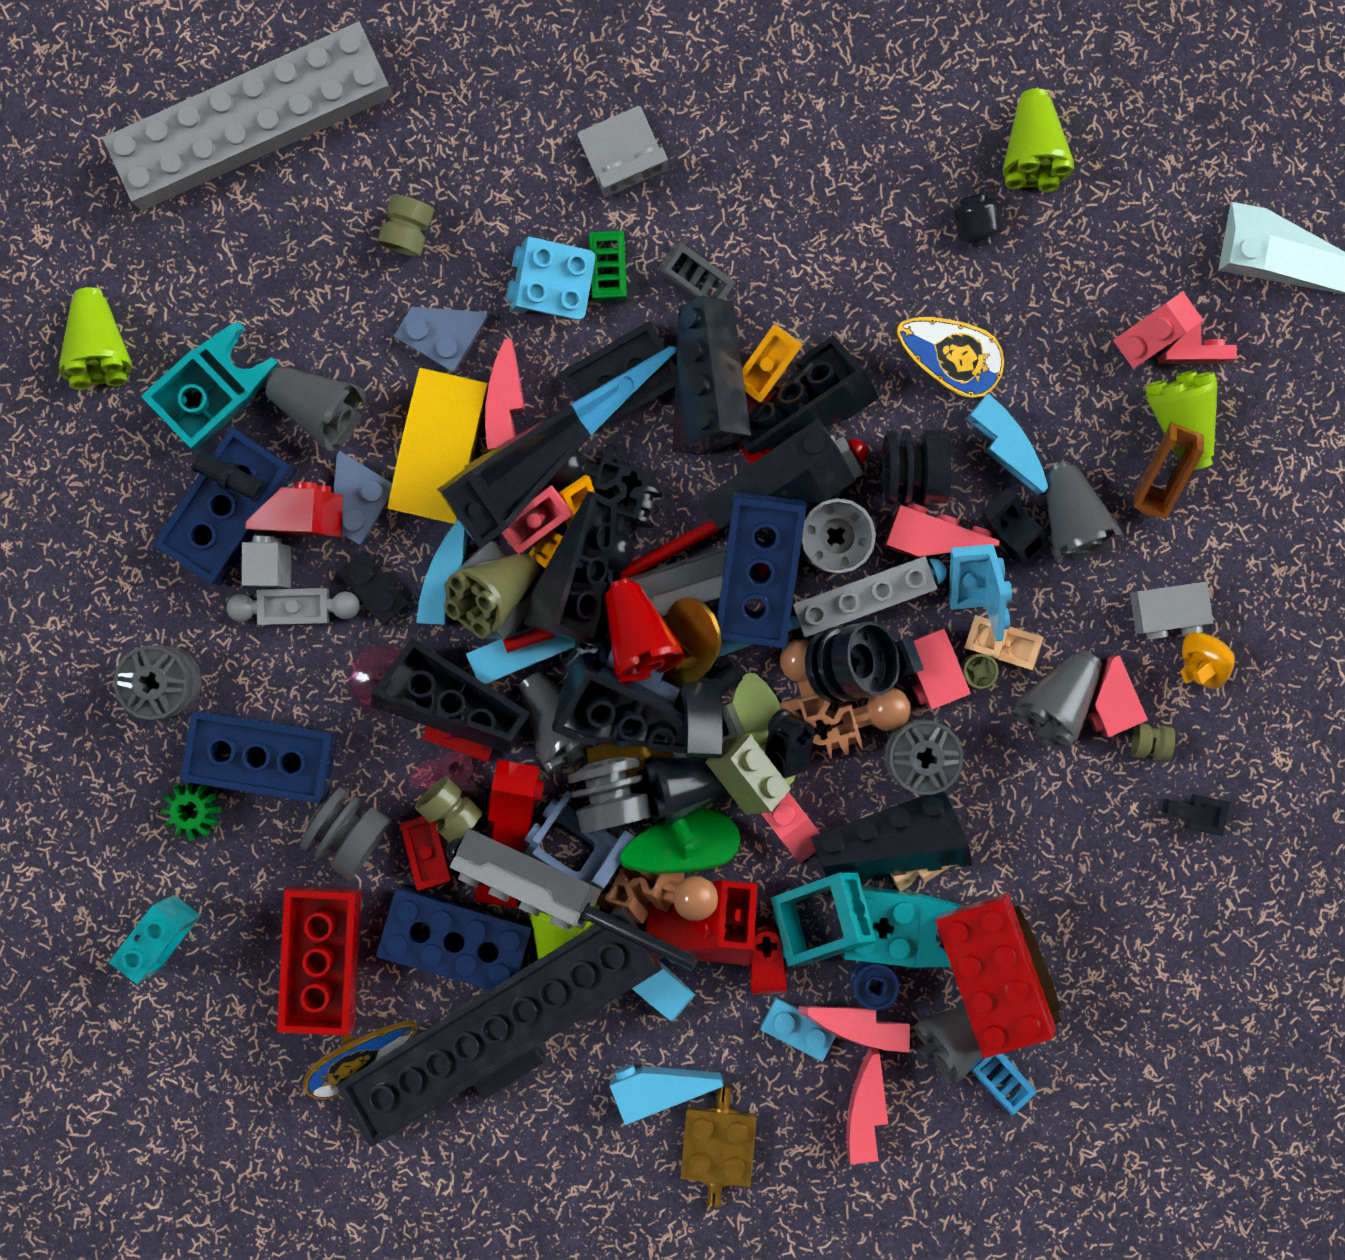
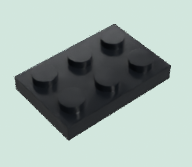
M648 321L559 372L574 401H577L666 348L653 325ZM670 357L594 432V435L675 389L676 365Z

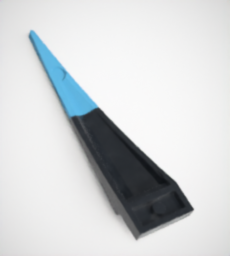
M669 346L467 464L464 466V470L437 489L475 545L481 549L509 528L572 455L676 352L677 348Z

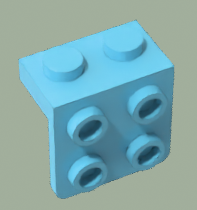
M528 236L523 241L521 247L516 246L513 255L512 267H517L515 281H509L506 301L511 302L510 312L524 314L526 311L532 310L581 320L586 314L595 263L594 252Z
M994 544L951 548L948 596L950 609L986 607L995 641H1003L1004 629L1010 628V616L1006 603L1012 602L1010 581H1004L1005 565L1003 558H997Z

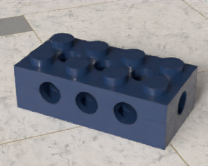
M230 427L212 456L225 463L233 462L239 465V470L241 471L249 469L251 476L265 481V490L260 499L253 502L251 499L230 488L224 490L218 487V482L199 474L153 543V546L210 584L220 586L241 557L242 542H251L257 532L256 530L245 529L246 521L281 487L286 488L298 471V469L233 427ZM229 498L232 508L227 515L223 516L220 507L222 502ZM206 528H210L212 539L208 544L204 545L201 540L202 532Z
M734 491L717 612V623L721 632V640L786 649L807 508L805 501ZM762 527H769L774 530L775 536L770 541L762 542L755 537L756 531ZM756 563H765L770 568L769 572L761 577L753 575L750 569ZM752 598H759L765 603L764 607L759 611H751L745 604Z
M193 710L190 716L180 781L321 804L328 799L339 732L208 710ZM222 742L228 743L231 748V755L228 760L222 757L220 753ZM257 747L262 748L266 753V761L263 765L258 764L254 758V752ZM292 752L296 753L301 759V767L298 771L293 770L288 762Z
M401 884L395 889L376 957L490 990L521 971L533 930L532 923L528 920L431 892H418L416 888ZM423 922L427 924L430 928V936L420 937L415 932V923ZM457 932L461 934L464 938V946L455 947L451 945L448 940V933ZM484 942L494 943L498 948L499 954L494 957L485 955L481 949V944Z

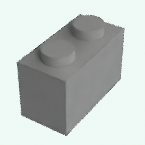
M253 536V542H242V586L254 588H291V546L282 544V539L275 538L274 536Z
M1207 582L1130 593L1136 634L1146 633L1147 640L1168 637V630L1181 628V634L1203 632L1202 625L1213 623Z

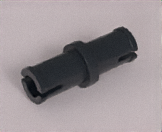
M204 450L199 451L193 459L191 470L218 482V487L224 490L230 488L251 499L253 502L258 501L265 490V481L239 470V465L233 462L225 463Z

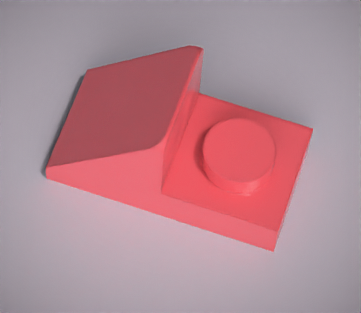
M1200 322L1187 333L1173 341L1158 357V364H1228L1237 359V345H1225L1224 339L1204 340L1202 345Z

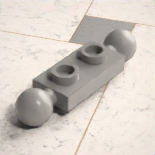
M328 588L256 590V601H253L245 594L232 596L227 603V613L233 620L238 622L247 621L254 614H257V625L330 623L329 613H334L341 619L354 617L359 611L360 604L358 598L353 593L346 591L338 593L333 599H329Z

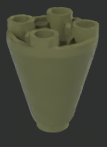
M522 553L461 568L450 575L446 583L447 601L444 603V609L451 619L458 620L478 638H486L501 628L534 584L539 574L538 564L532 556Z

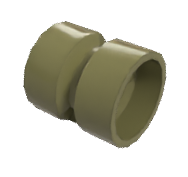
M393 194L387 207V216L391 221L382 223L377 243L398 253L411 257H420L426 241V237L421 231L428 229V226L431 225L435 209L419 200Z
M445 776L434 783L420 797L415 809L429 823L436 821V830L450 843L456 838H462L468 828L472 829L481 817L482 810L469 797L461 798V789L448 776Z

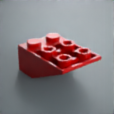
M726 880L710 881L716 888L719 900L716 910L710 917L702 921H689L680 916L675 909L674 903L671 904L668 912L658 910L652 902L648 903L647 910L649 914L646 920V933L697 956L699 961L749 966L754 951L758 884Z

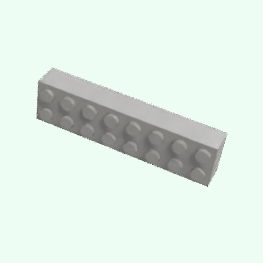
M358 21L103 137V141L131 202L143 211L394 97L361 23Z

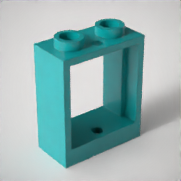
M837 873L771 897L773 919L778 925L783 945L782 953L787 960L788 966L810 965L877 942L858 873ZM831 890L844 938L807 950L795 902Z
M175 895L152 905L108 963L135 984L141 983L160 971L200 919L201 915ZM140 935L138 940L135 941V936Z

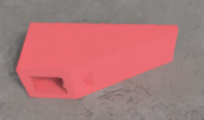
M910 503L906 507L900 505L896 508L883 547L913 558H921L924 556L950 554L951 548L988 544H994V547H996L1000 541L991 538L993 532L978 526H973L972 530L960 527V520L954 517L940 514L938 519L927 515V508Z

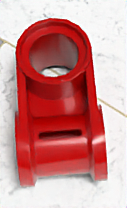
M762 925L755 929L754 951L750 964L752 995L787 993L786 968L783 961L781 937L779 932L769 925ZM763 937H769L771 943H774L770 944V950L763 951L762 945H759L763 942Z

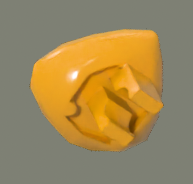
M1190 632L1185 637L1182 657L1186 667L1180 671L1185 683H1191L1194 680L1211 690L1222 687L1229 679L1235 666L1233 652L1221 640L1201 632Z

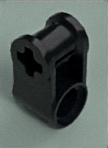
M781 709L772 716L768 725V738L765 750L766 756L784 779L803 773L808 769L812 742L815 736V728L807 721L800 722L787 709Z

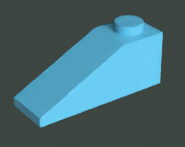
M633 1064L616 1070L614 1072L615 1077L610 1079V1088L625 1125L724 1086L720 1072L641 1066L635 1069Z

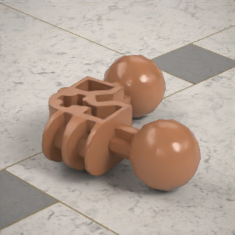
M795 639L786 645V649L782 650L780 667L785 676L798 683L801 696L781 702L780 710L787 709L791 711L795 719L800 722L807 721L814 728L816 727V721L820 719L823 720L824 724H830L831 727L826 729L825 736L820 737L819 733L815 732L813 739L814 744L826 745L830 760L832 759V750L841 748L845 755H849V745L858 743L861 750H864L858 728L873 724L876 728L884 731H895L908 721L911 713L910 701L907 695L897 688H893L882 696L869 698L866 705L852 708L851 703L847 702L838 705L835 711L832 712L828 709L831 703L820 698L815 693L806 675L805 654L811 640Z
M622 866L610 891L606 894L601 893L597 903L602 908L612 910L611 914L626 906L633 920L643 924L649 914L646 904L652 902L658 910L668 912L671 904L674 903L675 909L680 916L689 921H702L710 917L716 910L719 899L713 883L702 876H691L684 879L685 872L652 874L630 870Z

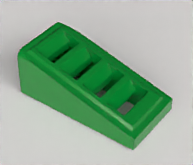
M624 231L589 232L590 250L595 254L591 280L593 303L627 301ZM617 241L618 248L597 249V242ZM618 255V261L598 262L597 256ZM619 268V274L598 275V269ZM619 281V287L599 288V282Z

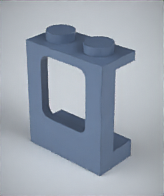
M566 791L560 801L553 798L542 813V816L547 819L543 826L535 823L524 840L530 845L524 854L601 889L602 892L620 864L621 853L636 837L626 830L618 839L604 829L581 834L576 810L566 804L572 794ZM555 822L561 823L593 846V852L578 872L572 871L540 848V841Z

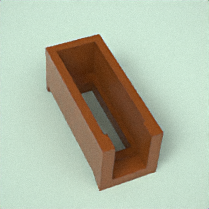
M1171 422L1169 423L1158 449L1140 483L1135 488L1134 508L1147 516H1158L1167 520L1204 452L1203 434ZM1175 444L1185 447L1186 449L1164 490L1153 486L1152 483L1170 449L1172 450Z

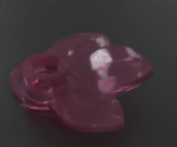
M458 751L445 754L441 760L428 759L423 761L414 769L409 779V784L418 788H426V792L439 779L448 776L461 789V798L469 797L475 803L478 796V788L471 778L473 774L472 761L468 755ZM454 762L462 765V770L457 774L449 771V766Z

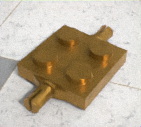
M731 1086L725 1087L724 1099L723 1087L717 1089L716 1106L707 1108L687 1107L680 1179L700 1181L708 1185L706 1205L712 1207L715 1193V1208L721 1207L722 1187L729 1185L750 1187L757 1114L739 1112L730 1107Z

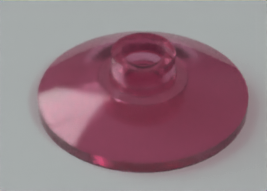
M376 645L362 651L353 661L348 675L349 689L354 700L365 710L376 714H389L371 707V692L377 685L375 682L376 675L387 672L401 653V649L390 645Z

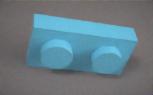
M775 997L760 1027L761 1031L822 1062L836 1037L799 1014L797 1007Z

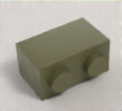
M751 735L725 739L722 743L721 757L708 758L705 762L746 815L772 812L791 789Z

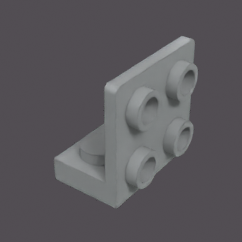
M636 106L578 132L580 143L605 198L668 170L666 153L663 147L659 148L640 106Z

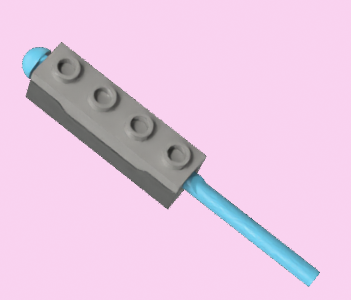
M926 556L792 604L793 615L790 618L789 631L799 628L801 637L804 638L937 590L936 584L942 583L946 577V567L938 559H928L927 562ZM723 640L721 641L722 644L718 657L754 644Z

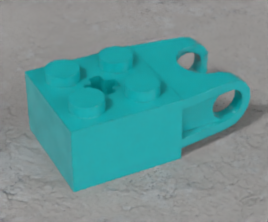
M240 322L229 325L197 348H193L141 395L146 403L194 452H197L250 403L264 385L269 372L276 370L279 365L277 360L272 357L250 369H241L232 364V349L245 331L244 326ZM195 394L198 397L202 394L203 397L200 399L201 405L197 408L193 406L192 409H189L188 407L191 404L188 400L189 396Z
M862 886L872 926L875 922L880 923V918H885L889 927L887 930L884 929L882 933H879L873 927L877 942L842 953L841 955L844 959L913 968L951 967L946 950L937 944L936 932L938 927L935 919L943 912L965 905L918 892Z

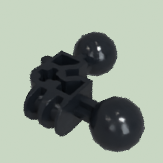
M609 444L605 447L600 466L586 462L582 453L577 450L551 478L549 483L558 488H566L584 475L590 476L595 493L604 497L614 494V497L610 500L617 503L615 546L609 550L608 569H612L613 573L624 571L631 565L635 555L633 541L628 536L630 527L635 525L643 528H654L655 525L648 519V515L659 512V507L652 501L653 498H661L663 493L647 486L648 479L644 471L636 466H631L628 462L626 463L617 453L614 445ZM630 479L637 480V487H634L633 492H630L628 505L624 506L627 500L626 484H629Z

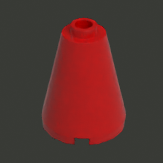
M621 579L610 585L611 590L606 593L605 597L614 671L619 681L622 683L642 681L651 678L649 672L660 668L661 672L664 673L684 660L683 647L638 582H631L630 579Z

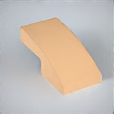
M975 615L964 648L1033 671L1044 637L1010 627L1009 629H1004L1003 641H995L989 619Z

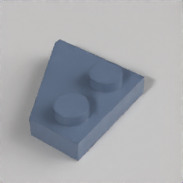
M411 307L394 337L455 374L489 316L484 312Z
M339 451L336 459L333 493L343 495L341 534L362 546L389 503L392 483Z

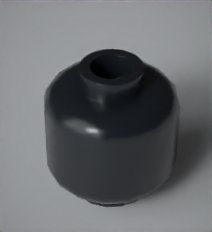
M987 193L960 199L961 205L957 206L954 210L960 240L965 242L972 241L973 247L994 243L993 236L999 234L1003 229L997 200L988 198Z

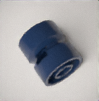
M858 961L850 971L849 983L851 990L862 1006L878 1011L886 1009L894 1003L899 993V983L897 976L888 964Z

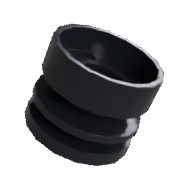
M946 429L922 430L918 446H914L909 430H903L900 446H898L896 431H885L883 446L879 455V478L886 505L897 503L899 489H901L903 503L910 504L914 488H919L923 504H946L948 502L951 488V448Z
M866 621L847 627L824 630L814 635L807 646L805 654V670L810 686L820 698L829 703H841L858 698L882 696L893 689L898 681L901 668L900 653L895 639L887 628L877 622Z

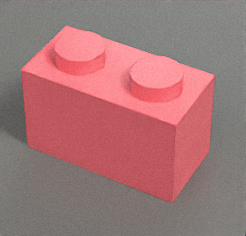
M1181 292L1113 341L1134 369L1202 322L1203 319L1185 293Z
M945 629L936 630L913 640L924 670L914 673L917 684L912 686L920 705L926 704L927 709L932 710L971 694Z

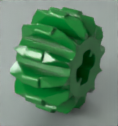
M187 782L185 788L181 784H176L173 786L175 795L166 794L163 799L171 807L162 808L160 813L162 815H170L171 817L170 820L164 823L166 828L177 826L174 832L175 837H182L186 832L188 840L193 841L197 839L198 833L203 837L210 835L209 826L216 827L219 825L220 821L212 816V814L222 812L223 807L219 805L212 806L211 802L217 800L219 794L216 792L206 796L209 790L208 785H200L197 789V784ZM194 803L196 808L193 810H198V814L188 817L186 813L189 810L185 811V807Z

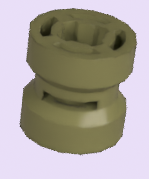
M969 655L960 664L968 687L976 689L988 688L998 678V665L989 655Z
M1140 723L1134 727L1131 743L1133 757L1145 758L1147 756H1154L1158 761L1169 762L1171 760L1175 747V730L1173 727L1161 726L1157 729L1152 728L1146 723Z

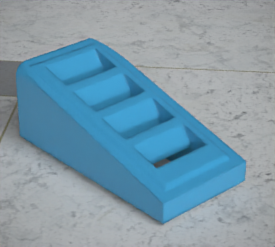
M1003 1053L985 1059L981 1057L970 1070L1012 1116L1037 1093L1034 1087ZM1001 1062L1003 1066L988 1079L986 1076ZM1011 1073L1013 1077L1000 1089H997L996 1086ZM1020 1083L1023 1087L1007 1100L1005 1096Z

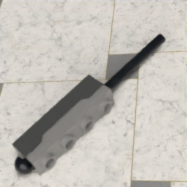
M469 828L463 838H456L447 846L446 854L449 861L452 862L450 868L460 872L459 880L476 888L482 882L491 887L488 894L505 902H508L510 896L521 901L520 909L537 917L541 911L552 915L550 923L564 930L570 931L572 925L584 929L586 923L591 922L691 971L698 962L697 956L594 908L601 889Z

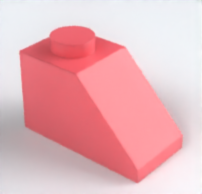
M551 485L538 493L502 534L514 550L520 554L574 513Z
M1112 655L1105 659L1089 706L1091 712L1087 713L1093 730L1096 733L1100 731L1101 735L1111 737L1148 720L1120 655Z
M789 792L772 812L761 813L799 864L815 853L811 837L820 834V832Z

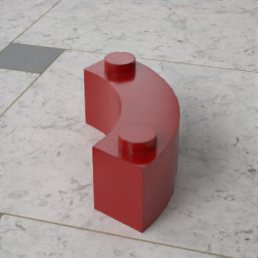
M498 759L491 788L487 837L524 854L529 844L524 839L531 831L535 803L542 801L545 781L539 780V766ZM482 882L479 883L478 888L475 887V901L517 908L518 899L510 896L508 902L494 897L488 894L491 887Z

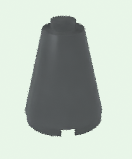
M283 366L269 372L264 382L266 396L317 443L329 451L335 450L333 448L334 444L342 446L348 441L362 417V414L356 411L359 402L365 404L366 395L365 391L357 385Z
M1063 461L1048 468L1049 473L1045 475L1048 484L1046 498L1053 553L1056 562H1064L1062 556L1070 554L1074 561L1099 553L1111 547L1108 540L1116 536L1119 542L1124 538L1122 530L1077 465H1069L1068 461Z

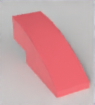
M511 338L503 341L489 380L485 411V430L489 452L516 436L512 414L526 412L514 343Z
M798 1006L799 1014L814 1025L837 1037L856 1044L886 1051L910 1053V1024L876 1021V1010H870L866 1007Z
M869 1048L859 1068L852 1089L846 1130L847 1156L850 1165L879 1161L874 1126L888 1124L880 1053L877 1048Z

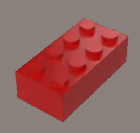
M292 885L284 890L278 1033L348 1036L354 1030L362 888Z
M1007 892L941 913L935 919L983 1059L1053 1039L1056 1026L1009 893Z

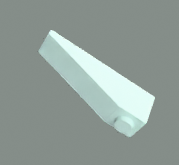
M1231 202L1218 271L1345 294L1344 251L1266 208Z

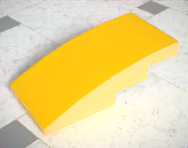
M419 368L401 440L387 509L453 524L457 522V517L437 489L464 470V466L472 461L489 383Z

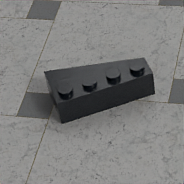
M704 295L680 306L678 317L672 451L694 455H706L751 436L734 304L731 301Z
M413 638L410 639L371 692L372 708L506 754L512 751L528 728L531 714Z
M945 791L933 795L920 796L811 837L825 878L837 873H858L860 880L873 879L874 875L892 873L893 876L905 875L906 871L942 870V866L958 864L960 867L973 866L970 846Z

